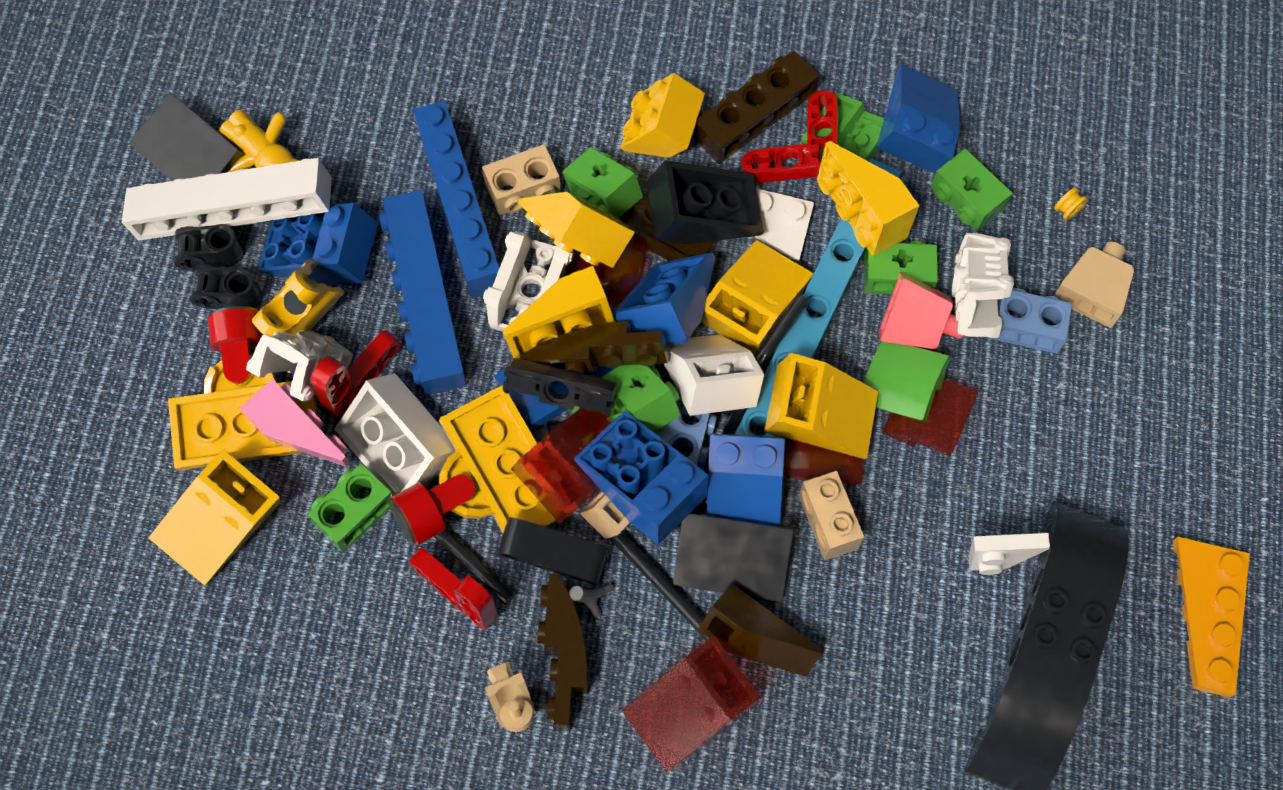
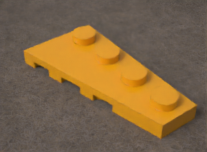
M1176 537L1173 540L1174 553H1177L1179 565L1177 577L1178 584L1182 587L1184 601L1182 613L1183 621L1187 623L1189 640L1186 642L1193 689L1230 698L1236 695L1250 553Z

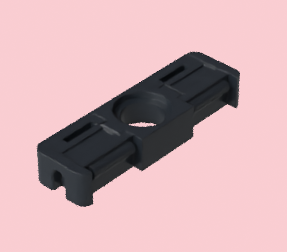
M518 358L510 359L504 370L506 379L503 382V391L506 394L512 390L539 397L538 402L571 410L575 406L605 413V418L611 415L615 406L617 383L614 381ZM560 381L568 387L569 393H557L553 390L551 382Z

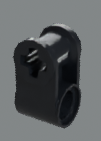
M225 224L202 227L186 226L175 231V239L178 241V255L174 258V264L182 270L195 271L200 265L229 267L236 265L243 258L244 248L231 227ZM229 242L227 246H225L224 248H220L221 245Z
M200 265L196 269V275L198 276L195 292L190 296V302L205 309H218L233 306L256 308L260 304L262 291L248 270L212 265ZM248 286L245 291L237 293L241 288Z

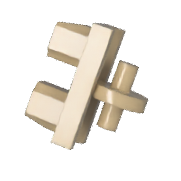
M509 662L489 669L487 673L492 685L485 687L500 727H504L511 732H520L527 729L533 722L536 711L522 673L513 675Z

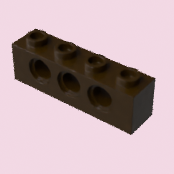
M795 50L784 57L779 56L770 64L768 69L761 74L756 73L752 75L745 85L736 92H728L715 107L703 110L697 117L693 138L720 164L807 101L812 94L816 93L820 75ZM751 103H755V104H758L759 106H752V105H750V104H751ZM725 121H732L735 124H727Z

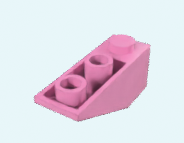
M273 379L270 380L239 408L269 441L345 467L350 464L344 455L349 451L348 448L336 435L328 438L320 430L325 424L311 409L304 413L296 403L299 399L290 395L291 389L287 383L280 387Z

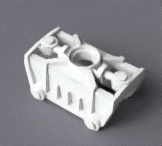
M511 231L505 239L507 251L494 284L485 290L483 296L484 303L487 304L490 327L499 331L505 329L556 281L563 278L565 266L569 265L573 260V251L568 253L558 246L536 240L533 241L527 234ZM533 248L536 249L538 264L537 266H531L530 272L527 273L524 262L529 249ZM551 263L547 273V271L544 269V266ZM534 283L540 286L541 291L535 297H527L522 293L523 287ZM516 305L515 309L519 312L518 316L511 318L508 324H501L506 309Z
M978 233L965 234L958 254L956 253L955 256L956 266L954 268L952 297H955V319L958 321V334L973 337H999L1002 328V318L998 316L997 299L1010 297L1014 285L1013 277L1009 276L1007 258L1011 247L1009 239Z
M299 330L297 334L274 332L273 336L263 334L257 344L253 357L247 363L246 370L258 377H265L267 373L282 371L295 373L290 387V395L305 402L309 401L313 395H317L310 378L318 363L331 355L346 366L348 370L353 353L337 343L334 338L327 335L323 336L313 331Z

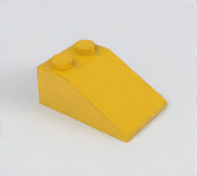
M591 266L560 278L503 329L502 332L513 358L519 359L521 354L549 339L588 326L614 322L598 276L594 267Z

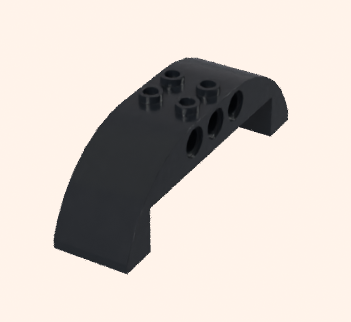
M1056 501L1051 503L1042 533H1048L1050 548L1042 553L986 729L975 736L964 770L967 774L1007 790H1047L1057 773L1086 706L1126 571L1129 550V537L1126 528Z

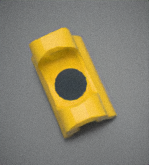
M312 258L308 259L300 268L293 272L285 281V285L253 317L252 322L263 334L273 336L274 332L297 334L299 330L308 332L344 294L341 287L332 288L323 283L318 284L316 281L309 279L308 276L316 267L317 262Z

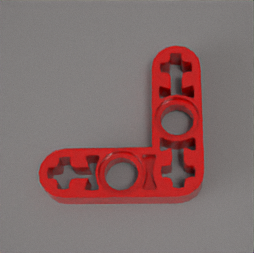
M821 90L812 94L808 99L807 144L749 151L741 161L743 172L754 174L755 183L818 177L821 165L820 149L824 150L825 144L829 141L839 145V107L836 95L828 90ZM822 105H826V116H821L820 114ZM828 128L832 130L826 137L815 136V133L820 129ZM788 158L799 160L793 167L782 166V163ZM772 161L775 162V166H776V167H774V168H771V167H773V166H772Z
M382 331L348 370L346 366L331 355L322 359L315 367L310 378L322 407L335 417H342L366 380L377 378L393 360L401 347L402 341L389 331Z
M421 547L407 561L419 575L482 630L486 631L498 618L493 598L470 576L467 575L461 582Z

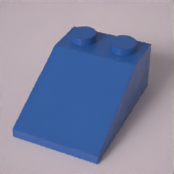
M900 64L876 148L935 173L951 160L954 155L960 132L958 90Z
M711 252L655 264L612 312L615 322L628 321L632 332L662 331L666 343L671 342L673 345L689 340L692 332L702 319L715 262L714 253Z
M710 434L707 515L780 526L785 437Z

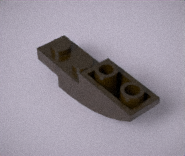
M622 321L588 326L559 335L521 354L519 359L597 377L599 366L615 368L621 365L652 366L654 364H667L669 350L662 331L632 332L629 322Z
M549 573V584H542L540 607H547L546 621H539L537 638L539 644H544L545 655L558 656V659H551L550 682H556L555 697H548L547 720H554L555 731H570L572 694H588L586 650L581 624L569 593L559 576L555 573Z

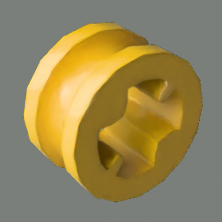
M1077 187L1067 192L1054 207L1057 212L1062 211L1064 213L1063 218L1065 220L1075 216L1088 202L1086 196H1079V189Z

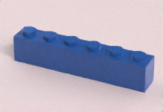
M444 100L415 108L413 112L418 132L470 298L483 296L485 290L493 286L499 266L446 102Z
M419 190L382 198L385 211L378 213L382 231H389L391 241L385 242L389 262L395 261L397 271H392L391 275L395 291H402L404 301L397 303L402 322L408 321L410 332H405L404 336L408 353L415 352L417 363L411 364L415 385L422 383L425 395L466 386L423 191Z

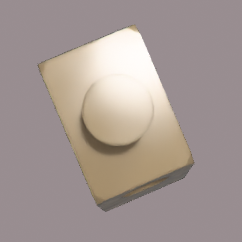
M1107 242L1103 251L1089 247L1062 281L1054 296L1062 301L1072 303V310L1112 328L1124 310L1134 272L1132 265L1121 261L1125 254V248L1116 242Z

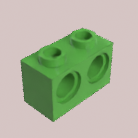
M361 463L355 470L349 469L338 480V485L329 494L325 493L319 496L311 505V510L307 515L313 524L344 553L390 509L389 502H391L393 495ZM359 489H372L370 495L365 499L355 498V494ZM341 512L345 514L340 523L335 525L328 524L330 516L334 513Z

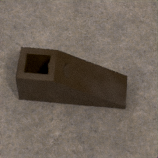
M733 583L713 604L698 629L728 653L805 677L824 651Z

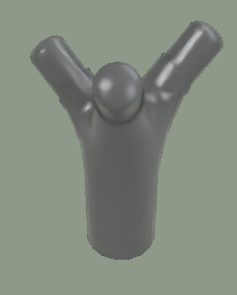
M612 584L598 588L574 586L570 590V597L574 601L586 604L594 617L598 618L601 613L597 606V599L612 591L614 587Z

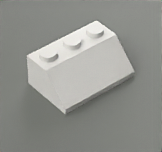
M396 374L366 380L334 429L367 469L391 491L393 496L418 482L427 487L439 477V473L447 458L456 451L441 425Z

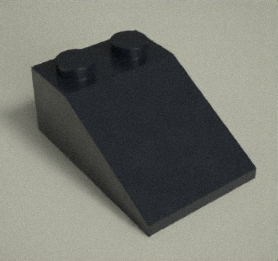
M665 160L647 180L656 241L693 244L761 236L764 233L754 174Z

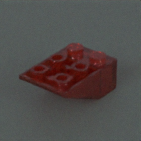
M581 407L523 455L511 468L558 523H561L599 489L575 462V457L611 424L602 412Z
M713 636L678 662L625 707L622 713L664 771L669 773L758 706L761 696L717 638Z

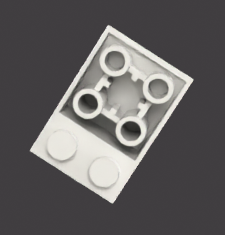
M720 334L692 337L678 345H673L671 342L666 343L669 350L668 363L664 364L689 416L757 406L764 373L750 350Z

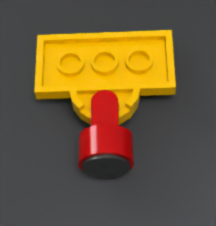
M246 306L226 307L215 310L208 316L210 348L221 352L222 360L214 367L210 366L204 380V394L168 399L174 468L178 471L207 467L223 449L238 462L304 453L269 441L239 409L270 380L273 379L277 383L274 373H267L265 377H258L246 370L248 361L253 357L250 355L249 350L256 349L263 336V333L252 322L253 317L259 312L255 308ZM292 381L277 384L280 387H282L285 383H287L289 387H291ZM315 395L309 401L303 402L299 400L296 403L304 413L311 409L317 415Z
M503 385L439 419L441 426L456 451L444 463L439 473L438 486L427 491L418 482L392 496L391 502H389L392 514L407 540L416 546L445 531L442 515L449 511L469 519H481L493 515L503 533L508 517L546 527L575 510L511 397L503 391Z

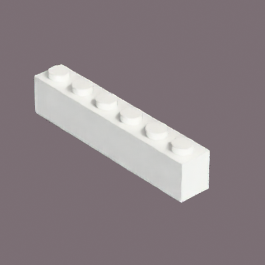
M315 158L283 164H271L258 168L239 169L220 174H207L195 178L176 179L157 184H144L138 187L126 188L122 223L139 241L175 235L177 229L186 226L202 227L225 224L231 227L329 212L332 177L320 159Z

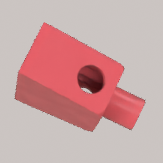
M900 271L878 331L880 341L936 349L942 334L961 339L963 335L957 332L958 321L955 319V315L950 314L953 307L951 297Z

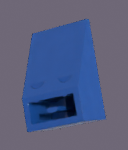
M354 202L330 205L329 212L272 220L258 272L289 278L305 261L312 258L317 262V265L308 276L309 279L333 285L363 283L378 222Z
M625 410L575 457V462L625 518L657 545L707 496L708 474Z

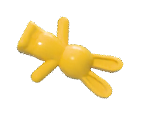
M242 110L235 111L221 125L220 134L244 155L238 159L229 172L248 169L254 165L255 168L271 164L299 161L294 159L291 152L284 146L276 144L286 122L284 114H274L266 133L247 112Z

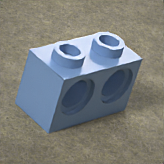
M1013 288L1011 296L1008 298L997 299L998 316L1002 318V328L998 338L989 339L1058 354L1067 340L1072 303L1062 301L1055 296L1042 297L1029 294L1020 288ZM1008 311H1015L1019 314L1020 318L1011 316ZM1042 318L1051 320L1054 326L1046 324Z
M679 396L676 404L681 416L662 427L659 437L674 449L685 447L690 450L691 455L686 458L697 467L704 469L709 448L704 447L703 443L705 435L713 433L717 415L711 413L693 415L699 419V422L695 425H688L682 421V418L689 414Z

